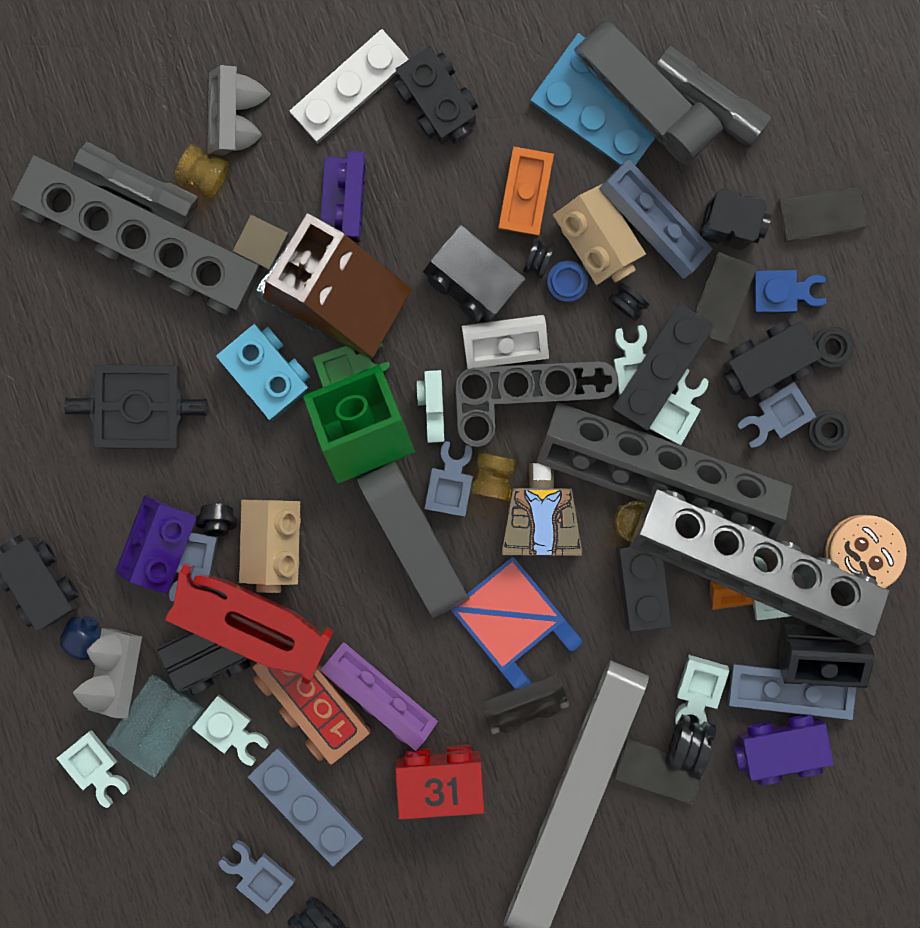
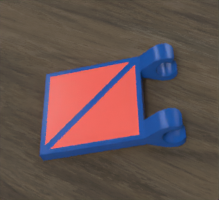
M513 556L468 593L470 600L451 610L518 693H524L530 688L532 683L515 661L551 631L555 632L570 651L576 650L582 644V639Z

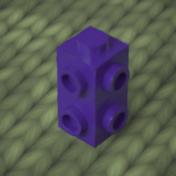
M810 714L788 718L789 725L772 727L771 722L747 726V733L738 734L740 746L733 747L738 771L744 770L745 775L751 781L757 780L758 785L781 782L783 780L782 775L798 772L799 777H811L822 774L823 767L834 765L826 723L819 719L813 720V715Z

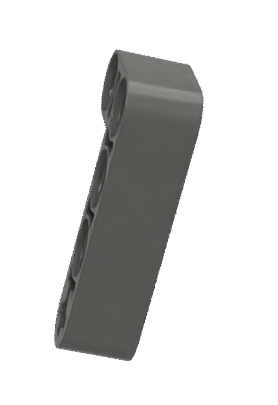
M603 20L574 48L576 56L587 69L684 166H688L723 131V126L718 118L700 102H696L692 106L611 22Z
M600 361L466 369L460 374L456 382L459 437L463 443L471 447L478 448L489 443L495 434L494 406L598 401L605 399L613 394L618 386L617 372L610 364ZM573 370L581 371L579 379L591 378L594 376L595 370H600L602 377H608L609 384L602 387L601 393L596 392L594 385L580 386L582 394L576 395L574 392L577 380ZM560 372L566 376L568 389L564 394L555 395L546 388V377L550 373ZM512 374L523 376L527 382L525 394L519 397L507 394L504 389L506 377ZM478 376L485 382L486 392L481 398L470 399L464 394L462 384L468 377ZM473 417H480L488 424L487 436L479 441L471 440L464 431L466 422Z
M393 461L356 476L367 502L432 618L435 619L470 600L411 492L397 462Z

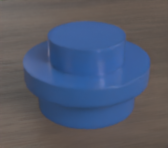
M574 261L559 262L552 267L548 274V290L559 301H576L587 290L588 275L585 269Z

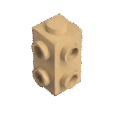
M601 185L577 196L553 214L561 227L563 235L571 243L585 270L590 274L596 285L610 277L615 283L621 281L636 271L633 263L646 255L620 211L599 189Z
M241 500L239 583L256 584V592L280 593L281 585L298 584L299 529L301 523L300 501Z

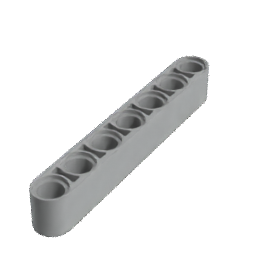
M611 660L608 662L507 910L504 926L509 928H550L644 695L649 675Z

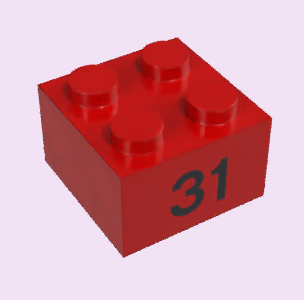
M470 745L449 746L446 748L447 753L430 754L429 748H418L416 751L414 749L405 750V756L398 757L396 764L399 820L484 814L480 751H472Z

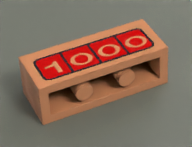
M259 663L252 667L257 673L253 677L256 685L267 697L272 693L283 706L279 709L282 717L293 729L300 726L309 738L305 741L306 746L319 761L325 758L332 765L370 734L372 728L343 692L334 686L329 678L320 671L322 668L320 664L309 685L301 682L304 675L301 673L294 674L290 671L276 670Z

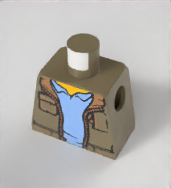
M529 463V488H512L501 547L502 555L582 556L572 489L554 488L553 468L539 463Z

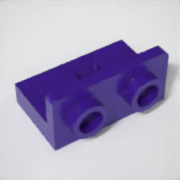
M347 151V158H325L321 221L341 231L354 242H361L366 157L364 152Z
M144 495L115 572L131 583L167 593L196 517L190 513L173 508L158 499Z

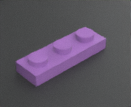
M344 642L320 670L329 678L334 686L344 690L361 705L365 712L375 716L393 732L397 739L407 743L415 751L424 743L438 722Z

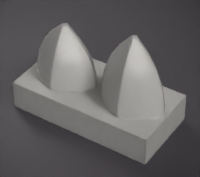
M220 65L209 72L208 155L224 156L232 151L243 150L256 143L262 136L261 132L252 122L236 115V110L257 106L270 97V93L256 80L236 73L237 67Z
M102 628L100 638L87 649L88 656L95 665L93 678L85 681L73 691L77 700L84 707L88 708L87 710L113 718H128L142 636L116 629Z

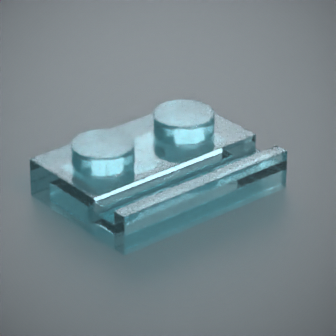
M151 675L131 705L128 718H122L106 744L119 751L122 756L150 776L156 778L160 775L204 708L182 692L178 693L175 687L164 682L158 675Z

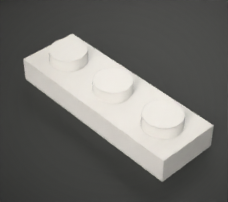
M381 29L290 110V113L314 141L319 144L396 75L395 68L409 59L384 30Z

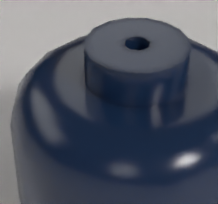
M84 616L83 619L73 617L67 622L60 636V645L66 654L78 660L90 659L87 649L101 635L102 629L98 628V620L91 616Z

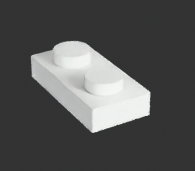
M544 315L462 326L467 369L549 359Z

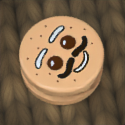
M855 515L839 522L830 532L824 551L825 558L836 562L839 565V569L853 575L863 574L875 579L878 583L877 585L882 588H887L898 579L904 569L907 557L906 544L900 531L888 520L872 515Z

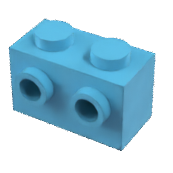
M253 324L217 354L216 357L266 417L274 421L311 390L305 383L310 376L295 358L289 363L278 351L284 345L269 327L261 331L257 325Z

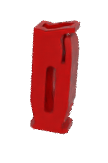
M189 563L183 565L178 576L174 605L165 618L166 621L266 667L284 670L285 672L290 671L294 674H304L301 682L307 685L311 683L335 630L326 627L322 633L310 621L305 620L304 616H300L285 606L225 579L199 574L192 580L195 566ZM197 585L207 586V587H210V588H213V589H216V590H212V589H208V588H202V587H199V586H197Z

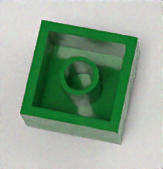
M380 365L303 395L322 452L337 484L415 453Z

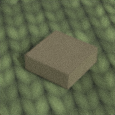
M250 215L233 252L271 271L289 234Z

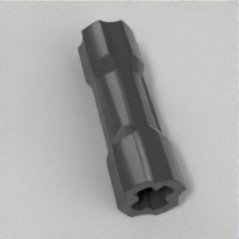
M671 45L655 65V68L690 104L694 105L696 102H700L718 118L723 129L748 148L754 143L771 119V116L750 101L738 97L700 70L695 62Z
M87 141L79 149L70 172L102 189H110L148 208L153 214L184 229L192 219L199 201L197 195L170 182L156 180L122 163L115 155Z

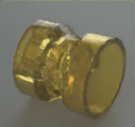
M191 143L176 167L174 180L184 185L192 184L195 186L197 184L199 193L212 199L223 184L230 163L220 157L210 160V157L205 153V149Z
M478 452L476 466L479 471L477 478L472 481L470 493L510 501L512 487L509 482L511 475L516 473L518 460Z
M639 501L625 502L615 511L613 517L614 529L624 540L631 542L645 503Z

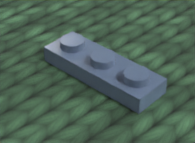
M629 159L620 165L599 188L683 279L693 273L712 251V247Z
M731 663L727 705L853 720L856 688L818 686L808 685L807 683L802 685L784 684L781 669Z
M280 747L274 750L249 774L248 778L333 867L363 839L364 835Z

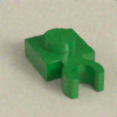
M381 343V345H380V347H379L378 349H381V348L384 347V346H383V343ZM347 345L313 357L323 387L378 366L372 363L371 359L361 353L356 355L355 350ZM389 362L380 364L383 372L391 367Z

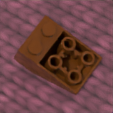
M307 213L268 277L263 299L368 358L373 359L412 289L347 235Z

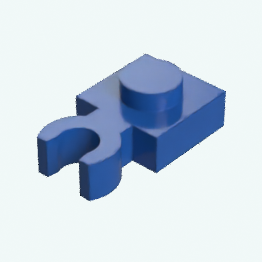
M797 270L754 271V313L797 312V301H802L808 307H820L826 304V299L813 298L810 295L809 289L812 284L825 283L826 277L813 275L803 282H797Z

